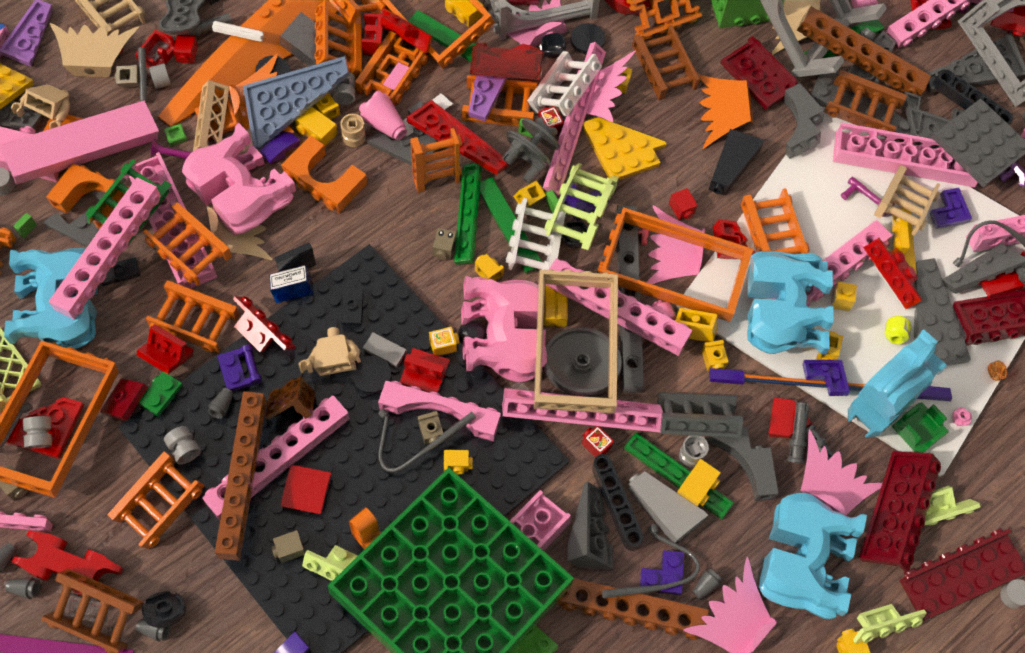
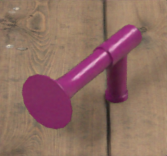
M154 139L150 154L151 158L159 152L160 154L187 159L192 152L163 147Z
M853 176L848 180L847 183L851 186L841 193L842 199L847 200L850 195L858 190L879 206L882 199Z

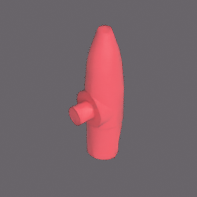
M642 228L641 231H638V234L641 235V244L647 245L649 230Z

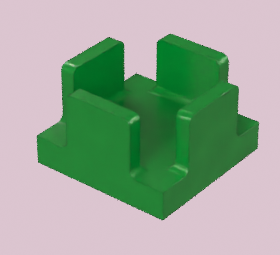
M922 402L916 404L891 426L914 452L924 453L949 433L943 425L947 417L934 404L928 409Z

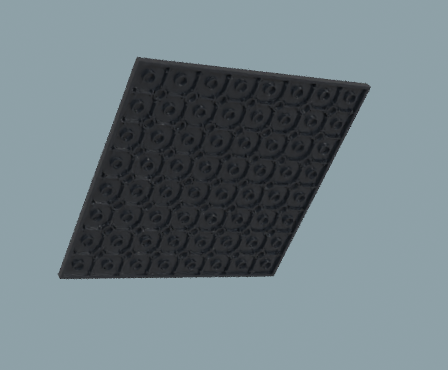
M370 244L312 285V294L294 298L267 318L278 325V330L282 334H286L292 339V343L296 346L294 350H284L273 339L264 352H259L242 336L218 354L239 349L247 344L252 345V355L258 374L262 377V382L256 385L233 391L234 395L232 396L226 416L218 419L208 413V405L223 388H226L216 355L181 381L183 387L159 417L143 408L118 427L149 467L164 451L172 455V451L168 449L164 442L165 435L177 427H188L193 435L192 440L197 442L201 453L194 460L186 464L179 465L175 462L174 468L191 483L197 480L205 485L201 495L193 499L184 511L215 549L220 520L207 506L203 497L210 488L217 487L222 483V479L229 474L243 392L264 393L268 403L269 394L274 389H280L288 381L295 380L301 376L316 392L313 411L319 407L322 400L325 398L329 399L331 396H334L348 411L350 419L293 464L332 472L322 514L281 506L290 470L289 467L251 497L240 561L223 559L286 640L294 632L300 635L310 647L306 653H344L369 631L329 593L327 585L332 580L302 566L304 555L281 563L279 557L275 558L271 546L275 545L273 538L297 530L305 553L309 550L326 558L336 545L355 555H359L364 548L352 535L349 521L366 507L377 519L379 531L382 533L444 472V450H469V457H473L472 469H468V472L458 476L504 517L569 464L567 457L531 419L503 416L502 402L504 389L482 365L476 366L472 371H466V360H463L462 344L459 342L457 344V352L440 356L450 359V364L438 394L446 398H457L463 403L472 402L481 408H493L501 413L494 442L474 436L470 429L464 426L453 436L416 459L404 469L398 472H387L382 468L378 458L384 420L378 414L380 411L378 401L382 392L365 394L359 391L352 380V370L320 376L314 367L312 368V373H309L308 370L301 373L299 367L300 361L309 358L314 347L317 345V340L328 337L327 330L331 327L338 328L339 335H345L347 339L352 340L360 349V359L372 356L363 351V347L372 333L406 349V355H410L413 348L433 354L429 341V332L447 327ZM343 288H363L361 326L342 325ZM406 355L397 368L388 364L391 369V381L400 382L405 369L404 360ZM245 356L239 357L245 379L249 378L250 372ZM294 406L287 408L269 420L264 417L259 450L268 447L275 437L282 436L287 432L289 426L303 419L302 414L297 413ZM416 409L399 415L388 412L389 420L382 453L384 464L388 468H397L429 445L424 444L418 424V416L437 411L443 433L460 420L448 413L433 409ZM324 415L320 420L326 421L329 419V416ZM307 428L304 430V433L310 434L314 429ZM292 440L288 443V446H295L298 441ZM275 453L272 459L280 458L281 453ZM258 466L255 472H262L265 466ZM165 473L160 479L167 490L177 499L186 491L168 473Z

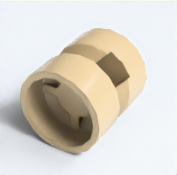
M357 114L344 116L340 123L344 143L350 147L362 145L366 138L362 117Z

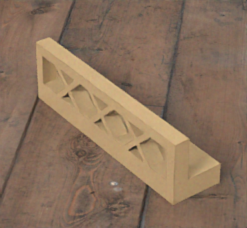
M208 80L202 86L193 151L209 146L207 141L211 136L216 144L222 141L229 86ZM215 88L223 90V97L218 99L214 93ZM216 103L221 109L218 115L212 110V105ZM213 120L219 126L215 132L210 127V122Z

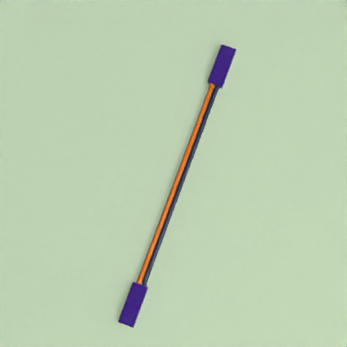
M710 368L709 371L710 382L743 385L744 382H759L827 388L825 381L747 375L744 374V371ZM848 383L849 390L861 391L865 385ZM929 386L920 393L917 399L951 401V389Z

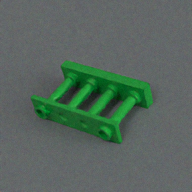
M132 159L129 164L125 163L120 171L122 173L95 207L92 205L86 213L87 223L91 225L95 219L103 224L108 217L100 212L106 205L115 209L118 202L112 199V197L118 190L124 194L127 192L129 187L123 183L131 176L134 179L139 178L156 186L160 193L158 204L153 206L148 218L139 226L138 234L170 193L171 184L166 180L162 185L155 184L135 170L136 161ZM135 235V236H132V238H131L130 241L128 242V246H129V244L132 242V240L136 237V235Z

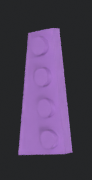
M35 0L1 46L0 54L32 67L53 11L52 5L41 0Z
M480 53L474 91L469 107V117L486 122L513 68V63Z

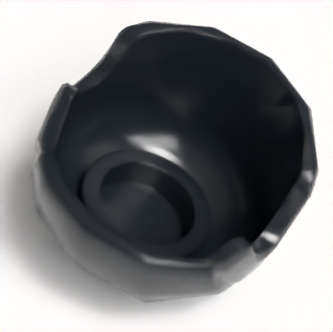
M550 33L543 36L542 44H539L541 54L550 59L558 58L566 49L564 36L559 33Z
M571 221L564 226L580 233H587L588 227L582 221ZM564 234L561 236L563 242L569 247L579 248L583 244L575 238Z
M475 320L461 325L458 331L459 342L462 344L464 337L487 339L486 328L481 322Z

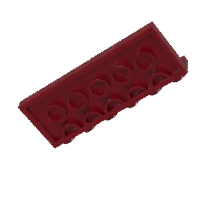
M1025 290L991 298L986 296L954 301L953 308L967 335L965 339L966 345H979L985 342H997L1003 339H1015L1025 336Z
M892 451L859 556L861 561L899 566L903 571L909 572L910 566L914 562V553L916 546L919 544L921 530L925 525V516L927 509L930 507V499L936 488V479L941 471V462L933 453Z
M1001 528L990 533L991 537L987 539L982 536L974 540V545L972 546L964 544L956 549L957 552L952 555L950 552L939 556V561L933 562V560H929L921 564L922 568L917 571L914 567L909 572H904L905 576L899 581L916 612L923 609L927 612L922 619L923 621L1025 575V563L1008 536L1012 532L1010 528L1005 531Z

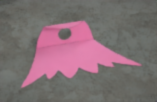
M544 0L542 9H540L537 5L532 4L529 6V11H540L549 8H554L561 6L560 0H551V3L549 5L548 2ZM564 21L549 22L542 26L511 32L506 35L520 44L536 47L542 44L543 36L550 33L563 34L567 32Z
M635 51L600 70L587 114L596 115L613 122L612 114L608 108L614 107L615 104L610 99L622 94L615 87L621 84L627 77L618 75L627 68L622 66L632 57Z
M653 205V209L659 219L705 233V228L701 231L691 227ZM662 234L650 236L660 248L651 251L648 255L661 262L651 267V269L659 271L646 283L655 284L668 279L699 274L703 247Z
M809 429L807 462L800 491L815 496L831 510L846 516L865 498L881 489L882 483L863 484L867 476H860L854 479L857 464H849L842 468V459L839 451L828 460L826 447L824 446L821 452H819L816 440Z
M747 557L744 565L743 583L738 577L735 580L737 592L723 585L725 604L719 601H709L710 608L715 617L702 616L701 618L707 625L692 626L683 631L704 638L730 653H750L756 649L777 622L767 612L757 589Z

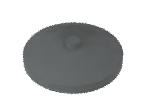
M575 327L559 332L548 342L546 346L547 363L544 365V370L549 380L557 388L568 394L583 397L598 395L608 390V336L591 328ZM617 347V379H618L619 374H620V370H621L622 360H621V355H620L619 349H618V347Z

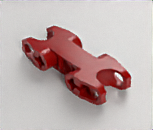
M30 530L26 536L37 543V552L28 559L14 556L12 560L13 564L44 581L49 580L52 572L58 574L66 569H71L96 581L105 573L121 575L124 570L104 555L92 550H88L84 558L64 551L68 544L67 541L49 533ZM72 589V592L82 596L80 591Z

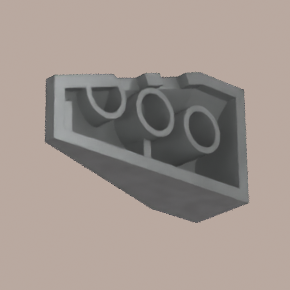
M588 481L584 483L568 541V562L580 569L613 570L612 544H608L606 534L609 533V528L605 526L602 516L605 514L601 490Z

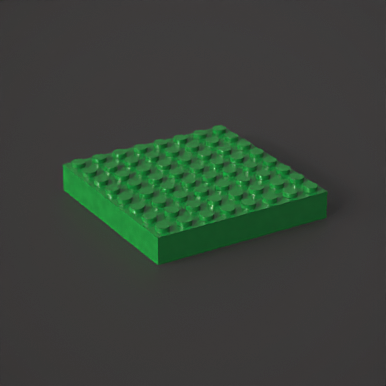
M447 468L327 586L329 593L391 653H510L569 590L574 578L455 472Z

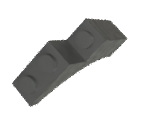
M800 83L785 90L784 103L792 111L797 124L793 136L786 143L785 154L789 159L799 156L810 148H815L820 144L821 131L816 126L823 122L824 110Z
M747 426L742 427L741 438L705 436L708 444L725 450L739 462L750 480L754 501L774 500L777 497L778 488L771 448L755 446L751 449Z

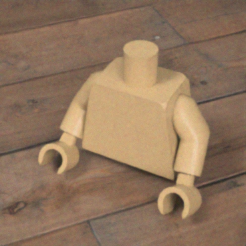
M51 85L31 87L26 89L25 94L20 98V103H13L11 109L14 114L17 113L18 117H22L25 114L23 107L26 106L50 119H56V121L49 123L50 129L61 126V122H64L69 113V93L66 90H60Z
M331 327L327 330L328 337L317 340V345L314 347L309 358L299 362L300 371L303 373L305 370H308L309 373H312V368L314 367L317 373L323 376L356 370L355 361L361 362L359 358L360 349L352 340L347 339L345 335H339L338 328Z

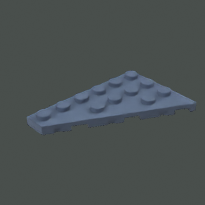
M340 57L244 85L243 89L253 146L257 150L261 149L350 75L346 57Z

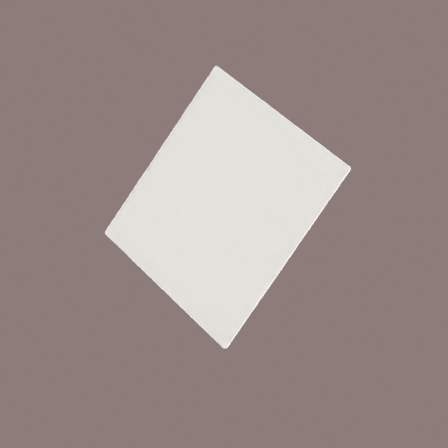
M824 113L823 122L816 126L821 131L820 144L790 159L785 155L753 201L761 202L778 199L782 189L786 188L788 195L790 194L792 197V206L804 240L809 245V253L818 255L822 258V261L876 220L892 234L888 241L890 245L887 247L890 252L894 249L892 214L888 213L881 218L874 216L878 205L858 190L850 195L847 200L842 199L841 193L851 186L847 182L853 176L882 199L895 173L833 162L835 132L841 123H852L831 117ZM850 129L842 130L845 133L852 132ZM861 132L859 135L867 136L869 133ZM877 136L879 139H886L883 136ZM906 175V178L930 190H933L935 185L939 183L938 192L940 193L943 190L959 187L972 216V220L968 223L936 229L929 213L932 209L945 207L939 195L937 200L932 202L924 219L927 221L922 231L918 229L915 236L913 235L915 262L935 258L942 279L991 250L973 252L969 244L963 263L959 267L953 264V261L961 257L966 236L974 225L984 221H996L1019 216L969 186ZM902 184L903 188L928 199L927 196ZM900 194L897 195L898 197H900V198H902V199H904V200H906V201H908V202H910V203H912V204H914V205H916V206H918V207H920V208H922V209L924 208V206H922V205H920V204H918V203H916V202H914V201H912V200H910V199H908V198H906V197H904V196H902V195H900ZM897 204L894 205L896 208H903ZM781 205L757 210L758 216L761 218L784 214ZM911 212L912 216L919 218V215ZM742 214L737 224L740 227L741 233L748 240L746 242L747 246L756 252L744 214ZM787 221L763 225L762 227L764 233L767 234L790 230ZM792 237L768 241L769 248L772 250L795 246ZM1021 243L1007 245L1019 254L1023 251L1025 252V247ZM714 252L683 295L726 308L740 259L717 258V252ZM865 260L860 269L857 271L853 269L848 278L844 281H838L857 285L856 302L851 310L834 309V322L830 330L824 329L820 325L812 327V329H818L821 332L832 331L843 336L837 360H842L848 383L866 384L905 346L915 340L914 311L916 304L905 309L872 260ZM747 269L734 316L730 322L718 318L716 335L783 378L805 379L802 366L803 361L817 360L818 350L816 348L794 347L777 354H769L757 349L748 341L747 314L754 299L766 298L747 297ZM914 281V282L912 283V285H913V287H914L915 290H916V285H915V281ZM1024 283V287H1023L1022 289L1016 290V291H1013V292L1025 290V283ZM980 285L957 294L946 288L952 307L954 301L987 296ZM833 289L829 294H824L817 302L814 300L810 302L809 307L825 308L831 306ZM676 305V309H677L678 311H679V308H685V307ZM954 310L956 319H957V321H958V324H959L961 333H962L963 338H964V341H965L967 335H966V333H965V331H964V329H963V327H962V324H961V322H960V320H959V318H958V316H957V314H956V312H955V310ZM896 315L904 316L911 322L909 340L899 345L892 344L887 340L884 333L887 320ZM1025 336L1015 339H1003L997 342H985L979 345H966L971 360L967 363L947 366L942 373L934 377L933 383L930 385L950 388L952 400L916 399L881 435L876 437L897 451L914 452L891 426L916 404L922 402L928 409L934 404L947 417L943 425L949 433L924 453H933L941 462V471L938 473V477L943 476L1023 343ZM797 386L847 419L848 408L859 396L858 393L860 392L850 390L848 396H829L827 388ZM965 408L972 414L971 423L968 426H957L952 420V414L955 410ZM857 417L852 420L868 432L870 431Z

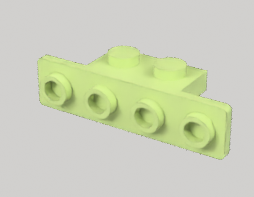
M946 486L933 491L930 499V507L927 509L925 516V525H935L943 519H954L956 515L972 513L974 509L981 507L980 503L972 499L955 503L952 487Z
M336 545L326 558L307 550L302 566L333 581L358 555Z
M889 604L860 613L857 619L863 628L860 629L853 641L855 644L860 642L868 643L879 636L884 638L895 631L900 633L911 626L916 628L923 623L922 619L927 612L923 609L900 616L894 606Z

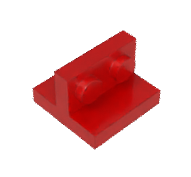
M154 324L149 329L148 342L137 350L136 356L169 375L192 357L194 350L186 346L187 343Z
M413 348L411 354H407L405 357V369L400 383L406 387H418L424 392L429 393L432 391L439 393L450 364V359Z

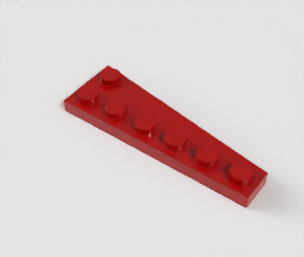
M433 100L407 116V123L438 141L450 139V129L454 128L456 135L459 134L462 141L460 154L490 172L498 175L509 167V164L502 160L503 155Z

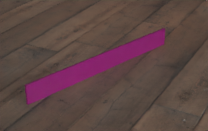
M0 634V652L108 653L105 651V648L100 646ZM125 649L120 653H134V650Z

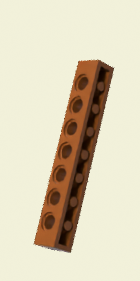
M812 6L805 13L797 28V31L804 36L809 37L903 93L906 91L920 96L925 91L931 75Z
M243 392L215 547V554L219 559L238 561L241 559L267 405L264 393Z
M574 578L573 584L566 592V595L561 597L556 605H561L564 610L574 611V609L582 610V613L585 615L595 616V614L603 615V618L606 620L615 621V619L624 620L625 624L635 626L637 623L644 625V628L648 630L663 629L667 634H684L686 638L691 640H698L701 637L683 630L692 626L706 625L701 617L708 616L709 611L708 609L644 594L604 598L607 601V605L602 607L596 602L597 598H603L602 591L617 588ZM576 594H585L587 600L584 602L578 601ZM617 603H625L627 611H620L617 608ZM639 607L645 608L648 615L641 616L637 609ZM658 613H666L668 621L660 620ZM679 617L687 618L689 625H681Z

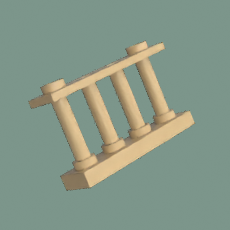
M75 0L98 29L106 26L108 36L135 18H138L142 24L146 23L144 10L141 6L137 7L132 0H123L102 13L96 11L97 7L109 0H95L93 2ZM126 7H129L132 11L112 24L105 22L108 17Z
M900 165L874 216L881 218L884 212L887 214L889 212L915 225L911 233L915 236L918 229L922 231L927 223L924 219L932 202H935L940 195V192H938L940 184L937 183L934 189L930 190L906 178L907 176L904 173L907 168ZM902 184L927 196L928 199L903 188ZM900 194V195H902V196H904V197H906V198H908V199H910V200H912V201H914V202H916V203H918V204L924 206V208L922 209V208H920V207H918V206H916V205H914V204H912V203H910V202H908V201H906V200H904V199L898 197L897 195ZM893 203L919 215V218L892 206Z

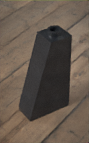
M730 129L708 190L716 194L726 195L760 153L764 140Z

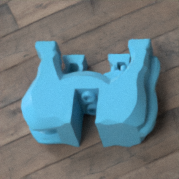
M70 248L51 253L33 249L25 252L10 250L9 265L14 273H21L27 269L34 270L24 276H15L14 292L19 299L25 298L34 290H37L35 295L36 311L13 310L12 321H5L4 337L9 344H15L21 337H37L41 341L55 342L64 348L72 347L78 349L95 338L97 311L90 299L84 305L82 313L77 315L75 320L55 311L48 302L86 248ZM98 287L95 289V294H98Z
M760 251L751 255L747 278V297L766 299L753 300L747 314L748 341L757 349L769 354H777L794 347H814L821 354L826 355L830 349L829 331L821 332L818 329H812V327L820 325L824 329L830 330L834 322L833 306L825 308L808 307L805 291H810V287L815 286L824 294L830 293L833 287V271H828L827 261H822L821 257L813 253L790 254L778 251Z
M922 330L912 343L905 346L864 385L863 389L858 393L859 396L848 408V422L857 417L870 429L865 438L881 435L918 398L920 393L933 383L934 377L942 373L947 367L934 354L938 341L925 330Z
M796 493L781 499V503L776 506L774 512L773 527L769 539L797 547L798 550L796 554L773 548L764 558L759 581V588L764 597L782 606L805 609L823 619L836 618V615L844 616L848 612L851 594L847 593L849 578L842 577L838 580H832L833 577L826 574L824 566L830 557V553L837 557H842L848 562L854 558L857 539H844L840 535L859 537L864 532L867 515L860 514L857 517L850 518L840 512L831 510L818 498L807 493Z

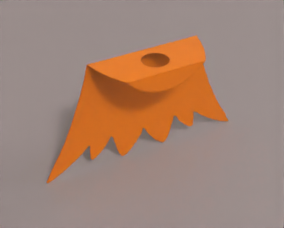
M278 53L262 68L236 86L229 85L234 115L244 129L250 128L243 86L275 77L277 72L271 73ZM287 126L284 130H282L294 133L290 126Z
M700 75V80L709 87L702 89V91L711 95L699 102L702 106L711 108L702 116L701 120L713 121L705 130L713 131L707 138L703 146L704 149L728 133L730 129L733 130L747 122L752 124L754 122L747 80H726Z

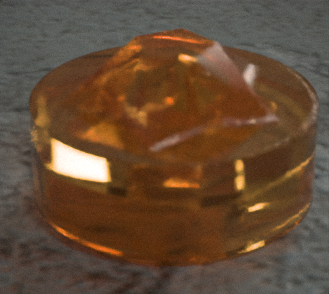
M997 360L988 365V373L993 380L999 381L1006 378L1007 367L1003 362Z

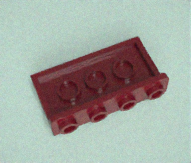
M751 36L745 45L721 59L720 64L736 80H747L750 95L765 110L783 100L785 90L798 84L795 76L790 74L784 65L779 63L772 53L754 36Z

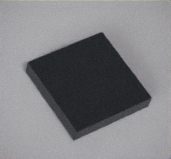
M310 242L274 258L278 273L305 266L306 270L316 265Z

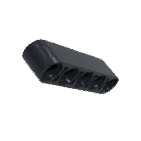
M943 70L933 80V86L937 91L964 110L973 105L974 102L982 99L1006 123L1010 125L1013 122V115L1008 110L952 71Z
M600 454L594 459L592 472L624 547L627 550L635 551L643 541V533L610 457ZM604 463L607 468L600 469L597 464ZM612 481L614 486L607 487L604 482ZM619 499L621 500L622 505L617 506L612 502V500ZM626 517L630 520V523L623 524L620 518ZM635 536L638 542L631 543L628 537Z

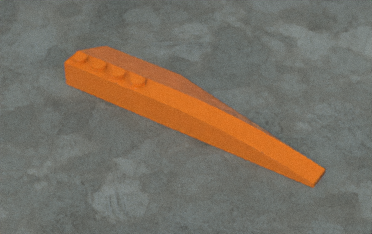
M268 0L241 25V27L263 31V41L259 42L231 35L192 75L160 113L158 118L170 127L178 125L191 117V114L195 112V108L200 106L202 86L208 80L226 86H236L255 73L256 65L264 57L274 56L277 53L282 59L287 56L289 58L293 56L292 53L278 44L280 36L300 12L316 22L315 9L324 0ZM325 0L328 1V11L337 14L339 11L329 0ZM215 88L214 93L218 98H221L223 90Z

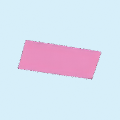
M398 62L383 85L394 90L409 67Z

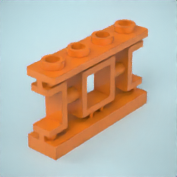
M626 0L631 6L629 7L631 11L639 10L642 24L634 28L637 31L635 35L641 34L643 40L651 38L652 34L667 32L670 25L675 29L681 27L682 23H692L697 21V18L702 17V13L699 12V6H691L690 0H669L672 13L663 17L660 16L658 2L664 0H649L651 9L646 11L645 5L640 3L645 0ZM683 5L684 11L689 14L680 17L678 7ZM653 16L654 22L659 25L649 28L648 18Z
M390 31L356 79V92L361 95L365 92V95H369L372 89L381 91L390 97L394 106L399 104L403 93L410 88L413 78L418 76L421 66L427 63V53L417 47L414 52L402 47L403 39L397 38L396 33ZM393 49L394 53L399 54L398 58L390 55ZM405 58L413 61L411 66L410 63L404 61ZM399 62L409 67V69L392 92L391 88L383 85L390 75L385 70L389 64L396 66ZM375 75H376V78H379V79L382 80L380 83H378V82H376V81L373 80V78L375 77Z

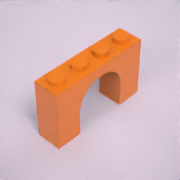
M310 135L282 164L283 172L297 183L301 190H307L314 199L325 203L328 209L340 213L368 184L367 175L354 165H351L336 181L321 183L314 180L310 176L311 170L326 155L324 144Z
M72 163L46 198L54 208L68 214L83 195L92 191L106 193L115 180H109L99 172L94 173L83 165L78 166ZM118 190L112 199L119 203L125 194ZM106 205L100 213L109 217L114 209ZM97 219L93 221L97 228L100 229L103 226V223Z

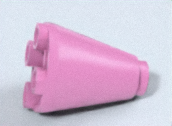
M376 91L368 102L360 105V116L366 124L396 140H401L406 135L407 129L390 97L385 93Z

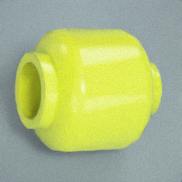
M901 315L889 318L885 326V337L892 344L896 345L908 341L911 334V322Z

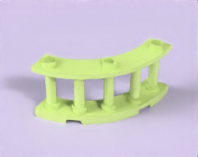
M578 163L576 166H572L567 183H562L559 191L561 196L552 219L547 220L544 230H547V236H551L552 232L555 231L580 240V243H583L581 248L589 250L599 226L596 224L598 217L601 218L608 205L607 201L614 195L620 177L612 175L606 179L580 170L582 164ZM576 182L598 190L602 195L595 197L571 187ZM567 195L593 203L596 206L595 212L587 213L565 205L564 202ZM560 211L587 220V223H590L587 233H580L556 224Z

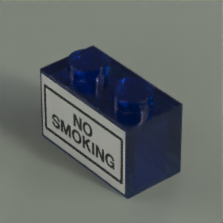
M306 265L269 274L270 292L276 303L313 294L312 276Z

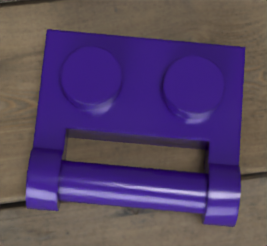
M247 344L239 349L217 355L226 388L232 392L262 382V377L258 374L252 355V345ZM245 356L250 372V377L246 379L239 357Z

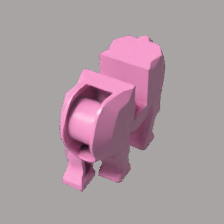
M240 123L235 126V132L232 136L223 139L218 144L202 147L190 153L182 169L188 187L200 197L206 206L210 203L213 204L218 220L233 235L248 232L261 224L272 213L289 205L294 197L292 193L296 191L294 181L285 172L279 174L273 169L266 183H263L266 181L265 177L258 180L251 176L249 170L262 166L265 163L263 156L253 145L249 146L246 153L238 155L240 151L245 149V145L251 143L249 133Z
M465 276L463 282L464 299L481 298L473 302H463L461 324H467L478 317H485L488 321L487 339L464 337L462 352L463 360H466V371H472L478 365H485L491 367L500 376L510 381L521 383L534 379L537 329H517V327L537 328L538 285L526 280L496 282L482 277L471 278ZM543 330L542 371L543 366L547 363L545 347L546 330Z

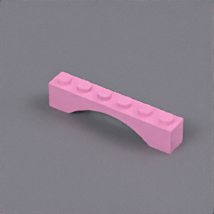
M397 381L385 382L378 401L380 410L385 409L387 412L398 415L416 409H433L448 413L461 420L472 411L476 418L466 426L474 436L493 442L501 413L496 409L481 408L472 402L463 403L457 398L442 397L440 394L432 391L429 393L424 392L415 386L406 387Z

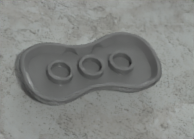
M166 0L165 4L168 10L159 22L160 29L169 35H182L193 32L199 25L200 17L198 11L203 6L205 0Z

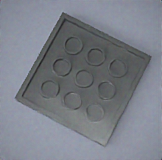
M979 99L931 137L983 188L1025 156V139L982 99Z

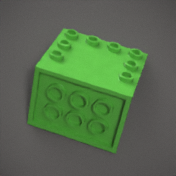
M711 0L719 28L771 22L760 0Z

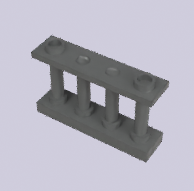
M658 392L657 404L661 405L662 411H665L661 417L660 433L741 438L743 417L732 415L735 414L737 396Z

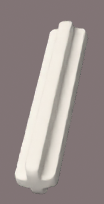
M214 21L212 25L215 32L259 42L263 41L264 38L263 31Z

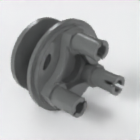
M538 117L535 122L528 118L522 120L524 128L533 136L530 141L514 131L508 130L506 133L511 147L502 157V160L509 164V167L505 170L509 171L517 159L522 158L531 164V167L522 179L528 184H531L544 168L551 166L550 160L537 145L541 142L553 150L559 148V143L554 138L557 134V129L548 127L542 117Z

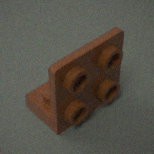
M301 376L295 380L288 381L285 386L280 389H274L269 394L265 418L269 420L287 408L294 406L296 412L301 413L307 419L312 416L316 392Z

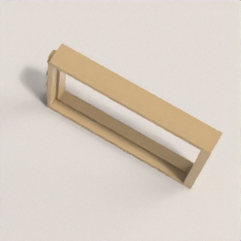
M540 270L538 279L534 409L596 413L615 412L617 407L618 275L608 274L607 272L599 274L591 271ZM545 284L610 288L608 398L541 394Z

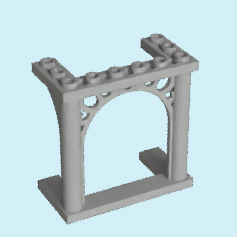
M483 0L485 7L489 9L488 13L495 22L493 30L495 34H498L499 40L506 39L507 33L542 26L549 22H561L588 15L590 20L597 19L600 0H583L540 11H526L512 6L506 0Z
M760 0L794 65V69L791 71L792 75L803 77L837 72L844 63L842 56L822 58L829 49L817 42L804 54L786 19L782 0ZM830 0L837 14L834 20L846 27L851 23L877 20L887 9L884 3L851 8L848 0Z
M982 0L958 20V23L1016 107L1025 101V80L1022 82L1018 80L982 26L1014 7L1025 6V0Z

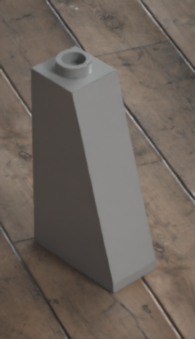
M645 471L641 475L637 473L629 479L630 483L627 490L674 543L679 542L704 522L708 516L705 511Z

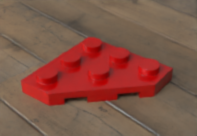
M62 397L56 400L54 404L47 407L43 406L30 412L28 416L19 419L5 444L60 459L84 404ZM37 416L51 417V429L48 433L52 435V446L36 449L24 448V436L27 432L23 430V419Z

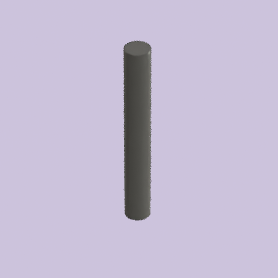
M138 48L140 102H147L145 48Z

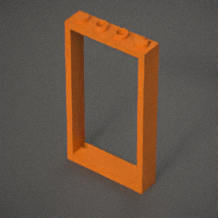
M382 0L390 12L406 20L389 0ZM477 0L468 1L483 16L440 55L430 46L428 53L442 69L451 64L458 55L463 54L467 47L478 41L480 36L489 31L490 27L495 24L492 16Z
M623 207L621 214L617 213L614 221L617 227L615 230H611L609 240L612 241L610 246L606 245L603 256H606L604 262H600L597 272H600V274L607 272L608 274L618 275V286L691 310L717 314V318L730 322L736 310L753 249ZM624 222L740 259L727 307L723 308L609 271L608 269Z
M41 341L0 415V446L48 357L105 373L51 482L0 466L1 482L56 498L119 370L116 363L108 358L101 359L92 353L87 352L84 354L72 347L64 348L55 342Z

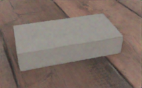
M375 333L371 334L363 347L364 352L384 359L395 368L399 366L407 353L406 349Z

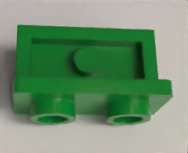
M162 371L160 375L153 379L152 385L138 404L142 409L145 408L159 417L183 387V384Z

